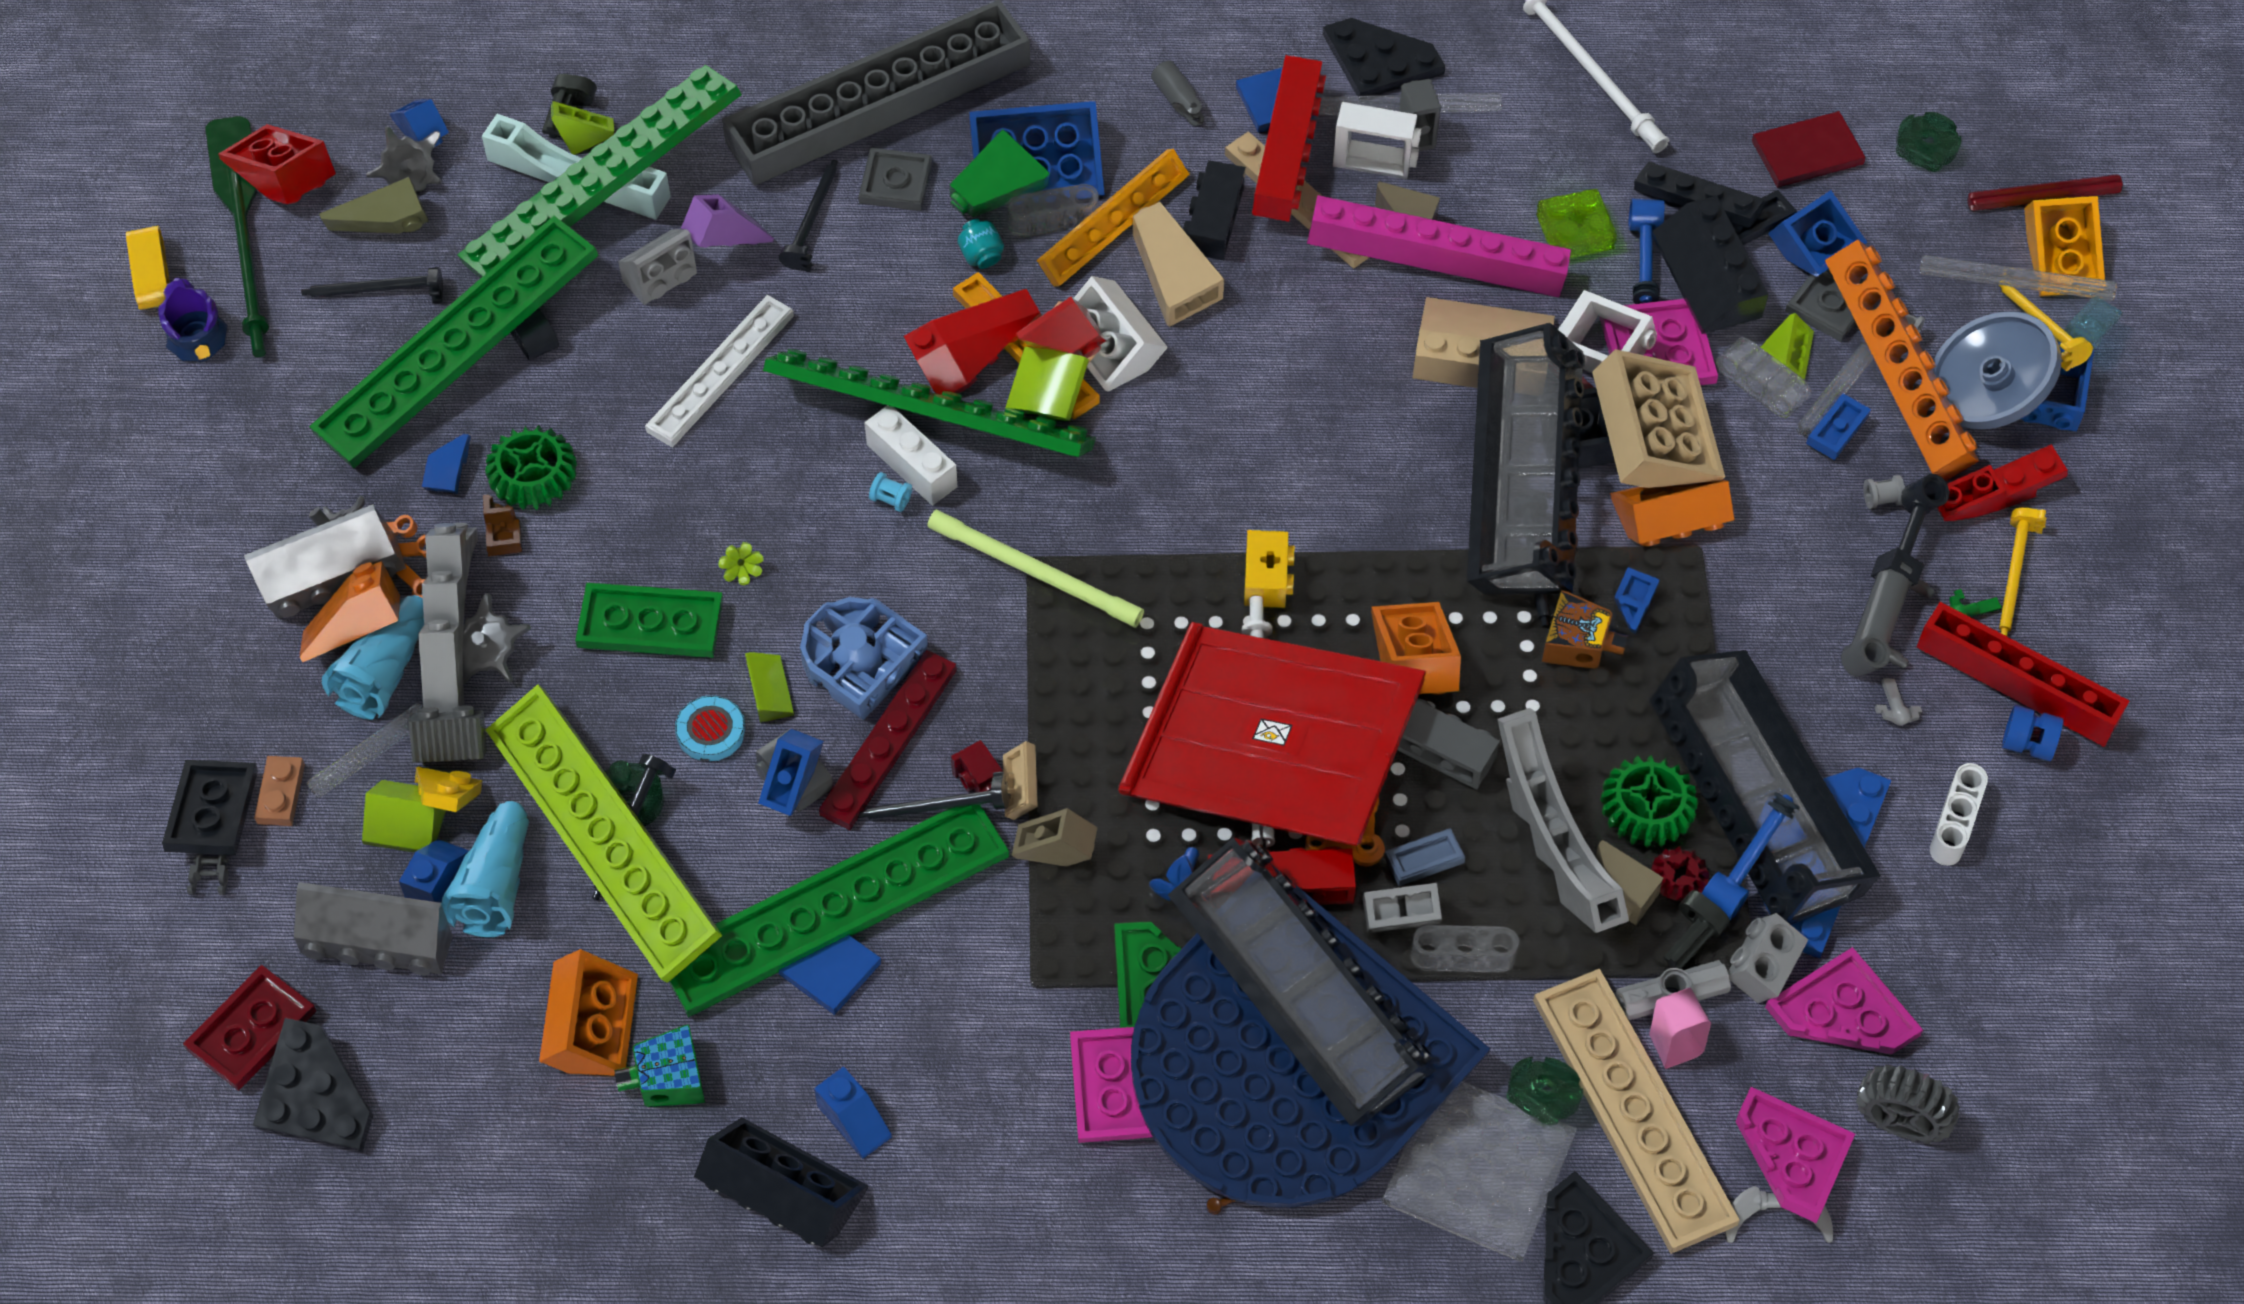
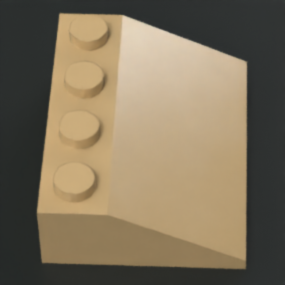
M1426 297L1415 355L1413 379L1478 388L1480 340L1549 322L1554 325L1555 316ZM1544 332L1502 344L1511 351L1545 350ZM1549 361L1517 362L1515 364L1513 394L1534 397L1543 396Z
M1615 349L1592 371L1620 483L1654 488L1722 481L1725 478L1696 367Z

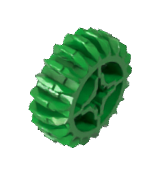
M525 425L523 432L517 433L512 429L511 437L508 438L500 435V444H492V454L487 455L485 473L487 479H489L490 489L496 493L500 501L506 500L507 504L511 507L519 503V507L523 511L528 505H533L538 510L540 503L545 502L551 507L552 498L562 500L563 491H571V481L576 480V457L570 443H566V439L562 434L556 436L552 428L543 432V429L538 425L534 431H530ZM549 457L556 461L555 467L549 465L547 461ZM508 468L514 471L515 476L513 479L506 475Z
M1637 755L1633 759L1632 764L1624 760L1619 769L1614 768L1610 772L1609 778L1604 781V792H1602L1600 802L1603 805V817L1609 818V829L1619 827V838L1625 835L1631 836L1630 842L1632 845L1637 840H1643L1646 849L1651 845V841H1655L1661 848L1665 845L1666 839L1674 843L1678 840L1679 834L1685 835L1689 829V824L1695 820L1698 798H1695V786L1689 785V774L1679 775V764L1670 768L1667 766L1668 761L1666 758L1661 763H1656L1653 755L1648 757L1647 762H1643ZM1647 793L1649 794V801L1652 802L1651 810L1649 809V801H1646ZM1659 816H1667L1662 819H1655Z

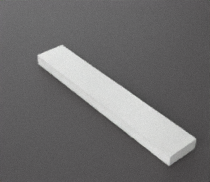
M766 295L645 425L646 432L673 448L794 317L793 309Z

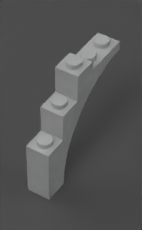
M467 523L434 525L435 529H430L425 535L428 577L422 583L424 626L418 633L423 708L436 707L439 709V713L453 712L454 707L465 705L463 682L465 596L470 561L473 550L478 542L477 527L468 528Z
M1528 708L1499 718L1498 724L1510 778H1507L1506 781L1512 809L1530 824L1536 856L1554 871L1560 902L1595 933L1628 922L1629 918L1623 889L1609 876L1596 859L1577 827L1560 791L1542 739L1536 712Z

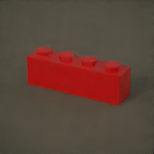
M1330 846L1323 850H1306L1304 848H1292L1281 852H1270L1267 850L1273 858L1270 864L1279 871H1283L1295 885L1319 905L1354 903L1356 883L1352 848L1342 849L1338 846ZM1231 851L1207 871V875L1235 857L1237 853L1235 854ZM1244 863L1209 887L1210 907L1213 910H1219L1255 871Z

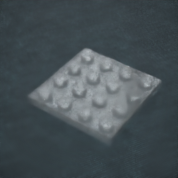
M1462 1082L1405 1146L1382 1198V1204L1523 1262L1546 1207L1547 1193L1555 1186L1578 1128Z

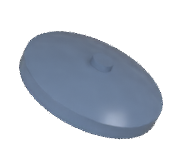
M2007 311L1982 316L1958 329L1945 341L1934 358L1936 367L1932 370L1936 378L1940 377L1948 387L1950 394L1946 397L1950 405L1954 404L1960 411L1964 419L1960 423L1962 427L1992 429L2008 425L2023 418L2047 398L2058 380L2062 356L2055 336L2044 322L2026 313Z

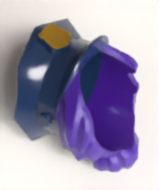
M174 278L165 287V299L158 308L160 323L167 336L166 348L182 361H207L225 345L228 325L219 318L215 301L203 289H194L192 283L186 279Z

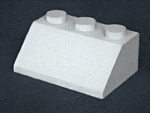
M1091 276L1074 297L1076 301L1088 310L1106 339V342L1101 344L1100 351L1097 352L1087 365V368L1105 391H1111L1149 371L1168 348L1116 281Z

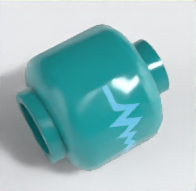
M973 219L963 225V231L959 234L957 243L967 263L974 267L978 266L979 269H986L1001 260L1004 243L994 224L989 221L980 222L979 219Z

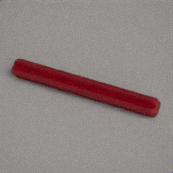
M2115 174L1975 191L1968 194L1967 204L1971 211L2025 205L2030 204L2033 200L2115 194L2121 192L2123 181L2120 175Z

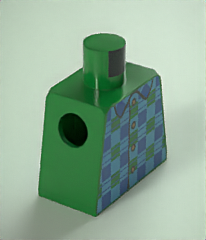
M689 1024L635 1044L633 1046V1053L636 1065L614 1070L618 1091L621 1092L640 1087L645 1106L705 1103Z

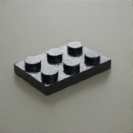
M185 760L162 841L164 852L236 855L258 774L256 763Z

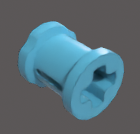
M880 472L871 485L869 499L875 502L877 500L893 505L896 511L902 512L910 500L912 484H900L888 479L887 474Z

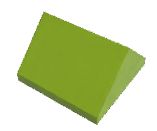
M381 780L365 794L362 843L364 845L415 853L437 840L446 810L422 805L421 795L418 793V785Z

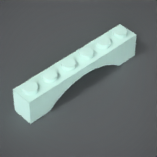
M496 114L482 135L487 161L547 182L554 181L570 165L582 159L550 143L525 123L500 114ZM648 167L604 202L657 220L671 197L667 173Z

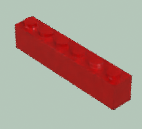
M1285 55L1254 194L1252 215L1290 222L1292 209H1299L1302 191L1296 189L1297 185L1304 186L1307 167H1302V162H1309L1312 144L1307 143V139H1314L1317 121L1311 119L1312 116L1318 117L1322 98L1316 97L1317 93L1323 94L1326 75L1321 74L1323 61Z
M1939 602L1925 624L1916 647L2041 714L2047 713L2063 718L2064 726L2103 747L2106 746L2130 702L2128 699L1942 602Z

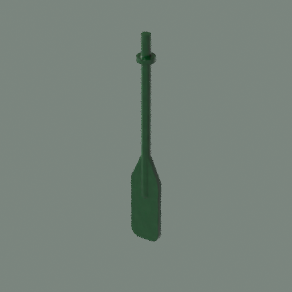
M235 116L210 121L205 127L214 193L234 217L247 317L242 321V330L246 335L250 336L253 356L259 358L266 354L263 335L269 330V323L267 318L260 314L247 214L257 189L220 160L218 155L252 134L248 119Z

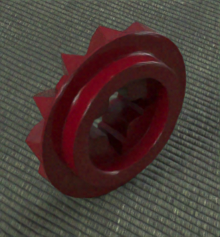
M1680 846L1675 850L1669 851L1665 848L1661 855L1655 857L1651 867L1652 871L1664 878L1660 893L1667 898L1682 901L1692 890L1702 893L1708 883L1710 873L1707 871L1705 859L1701 860L1696 856L1695 850L1685 851ZM1686 865V875H1682L1680 879L1678 878L1674 882V869L1678 870L1681 866Z

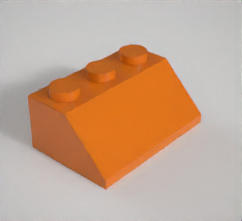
M1724 479L1722 481L1654 488L1637 486L1610 493L1611 500L1627 537L1641 546L1657 545L1661 542V538L1672 536V538L1689 537L1692 535V531L1702 528L1706 531L1721 529L1724 527L1723 523L1735 520L1729 481Z
M582 949L554 961L539 1062L568 1074L615 1076L614 1070L626 1068L638 974Z

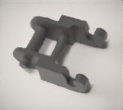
M197 854V857L194 858L195 865H190L188 880L190 885L187 886L188 894H195L197 881L201 880L202 876H218L220 883L218 894L225 895L229 872L225 865L229 863V858H226V855L204 857L203 854ZM217 864V870H203V865Z

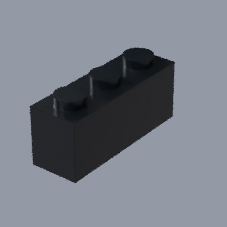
M1208 160L1205 172H1199L1196 190L1199 191L1198 197L1193 196L1191 199L1189 215H1192L1191 221H1185L1183 230L1205 257L1223 261L1225 259L1245 188L1246 167Z

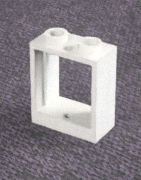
M1342 102L1336 125L1333 167L1407 179L1410 167L1416 168L1419 149L1414 148H1418L1421 136V128H1416L1417 114ZM1352 132L1405 141L1404 149L1351 140Z
M1585 290L1558 329L1583 351L1585 356V366L1583 369L1591 373L1608 357V355L1580 345L1598 316L1634 330L1621 351L1644 355L1647 350L1654 346L1657 339L1652 316Z

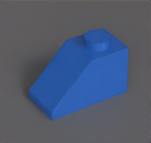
M432 99L415 100L390 113L392 120L403 134L411 137L414 141H420L432 132L439 131L440 137L434 146L436 147L443 143L441 137L449 133Z
M790 729L779 737L758 804L791 816L814 774L824 741L794 729Z
M438 839L416 851L399 880L404 897L441 903L444 893L455 878L469 850Z
M844 1066L814 1088L817 1107L862 1159L892 1138L891 1132L867 1092Z

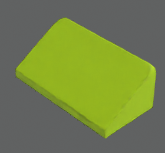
M755 652L745 653L760 723L794 716L781 656Z

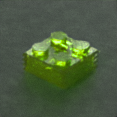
M1598 189L1584 190L1538 201L1536 216L1549 245L1571 249L1570 258L1615 249L1617 233Z

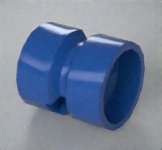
M2014 705L2004 732L2002 748L2022 753L2026 749L2029 750L2032 757L2050 762L2056 751L2064 720L2061 717L2043 713L2038 717L2033 709ZM2034 726L2041 728L2038 741L2030 740Z

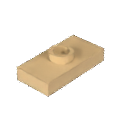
M1027 741L1003 755L1005 782H1008L1007 792L1011 794L1009 806L1005 809V817L1016 820L1038 807L1035 745Z

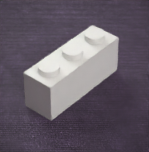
M887 405L864 422L867 446L907 483L912 484V487L932 506L958 487L956 464L893 406Z

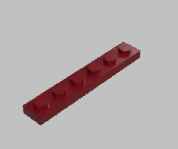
M926 650L820 806L819 814L821 817L848 830L852 829L858 820V814L860 811H864L956 673V663L931 651Z

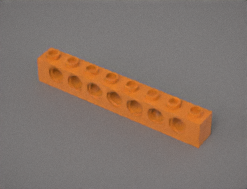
M1857 239L1826 259L1825 262L1932 474L1941 476L1947 481L1979 462L1974 452L1978 448L1977 444L1968 431L1964 432L1960 424L1964 419L1958 408L1954 404L1950 405L1946 397L1950 392L1945 382L1940 377L1936 378L1932 370L1936 367V364L1931 355L1926 350H1922L1919 344L1922 341V337L1913 324L1909 325L1905 317L1909 314L1905 304L1899 297L1895 298L1892 292L1895 284L1886 271L1882 272L1879 266L1882 259L1877 250L1872 245L1867 247ZM1865 274H1868L1866 280L1863 283L1859 284L1861 278ZM1878 300H1881L1880 305L1875 310H1873L1874 304ZM1895 326L1893 332L1886 336L1888 329ZM1908 352L1907 358L1899 363L1901 356ZM1922 378L1920 386L1913 390L1914 383ZM1936 405L1934 413L1926 417L1929 408ZM1949 432L1948 440L1940 444L1942 436Z

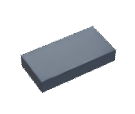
M1451 828L1387 850L1384 856L1398 886L1464 864L1465 856Z

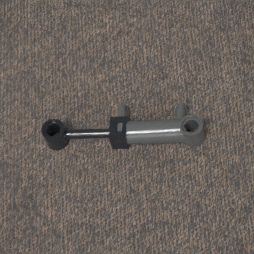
M1929 474L1907 485L1902 491V504L1911 515L1899 547L1878 556L1871 573V577L1875 579L1874 585L1853 641L1843 649L1841 655L1842 665L1850 675L1862 677L1886 666L1888 662L1900 668H1906L1909 664L1907 658L1889 646V642L1909 588L1926 598H1931L1934 595V589L1919 579L1924 564L1912 557L1911 552L1925 515L1944 505L1949 499L1948 485L1941 476Z

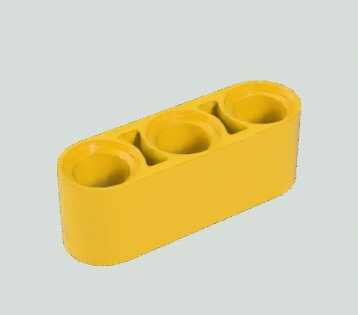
M157 225L127 231L126 241L133 289L139 310L159 307L165 299L164 289L170 283L165 246L160 227Z

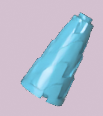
M416 595L403 598L400 601L399 621L358 638L337 661L330 665L322 676V685L328 697L333 691L339 696L335 702L337 706L362 719L373 720L376 714L379 715L378 718L381 717L387 709L389 699L404 673L403 670L414 652L415 644L419 639L418 633L424 626L423 598Z
M514 801L501 803L495 812L491 813L472 849L465 855L455 878L444 893L441 904L447 921L454 928L457 920L464 923V933L479 937H497L504 935L507 927L510 930L520 883L518 876L523 860L522 848L529 825L527 813L519 803Z

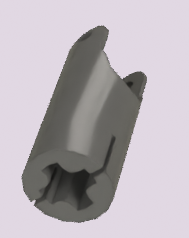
M1173 61L1160 63L1153 70L1151 79L1172 107L1184 116L1191 125H1201L1204 117L1200 112L1202 105L1196 97L1195 89Z

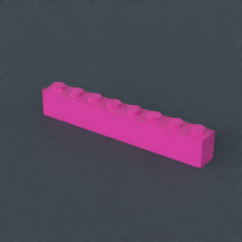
M1317 195L1307 244L1558 298L1567 276L1571 249L1319 195Z

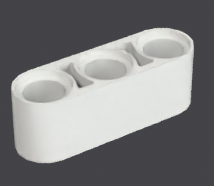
M1967 763L1960 766L1949 788L1930 845L1931 857L1941 865L1950 866L1956 864L1960 860L1969 841L1988 782L1986 771L1977 764ZM1963 783L1969 784L1973 788L1967 787ZM1954 812H1959L1964 817L1958 816ZM1944 841H1950L1955 846H1950L1946 844Z

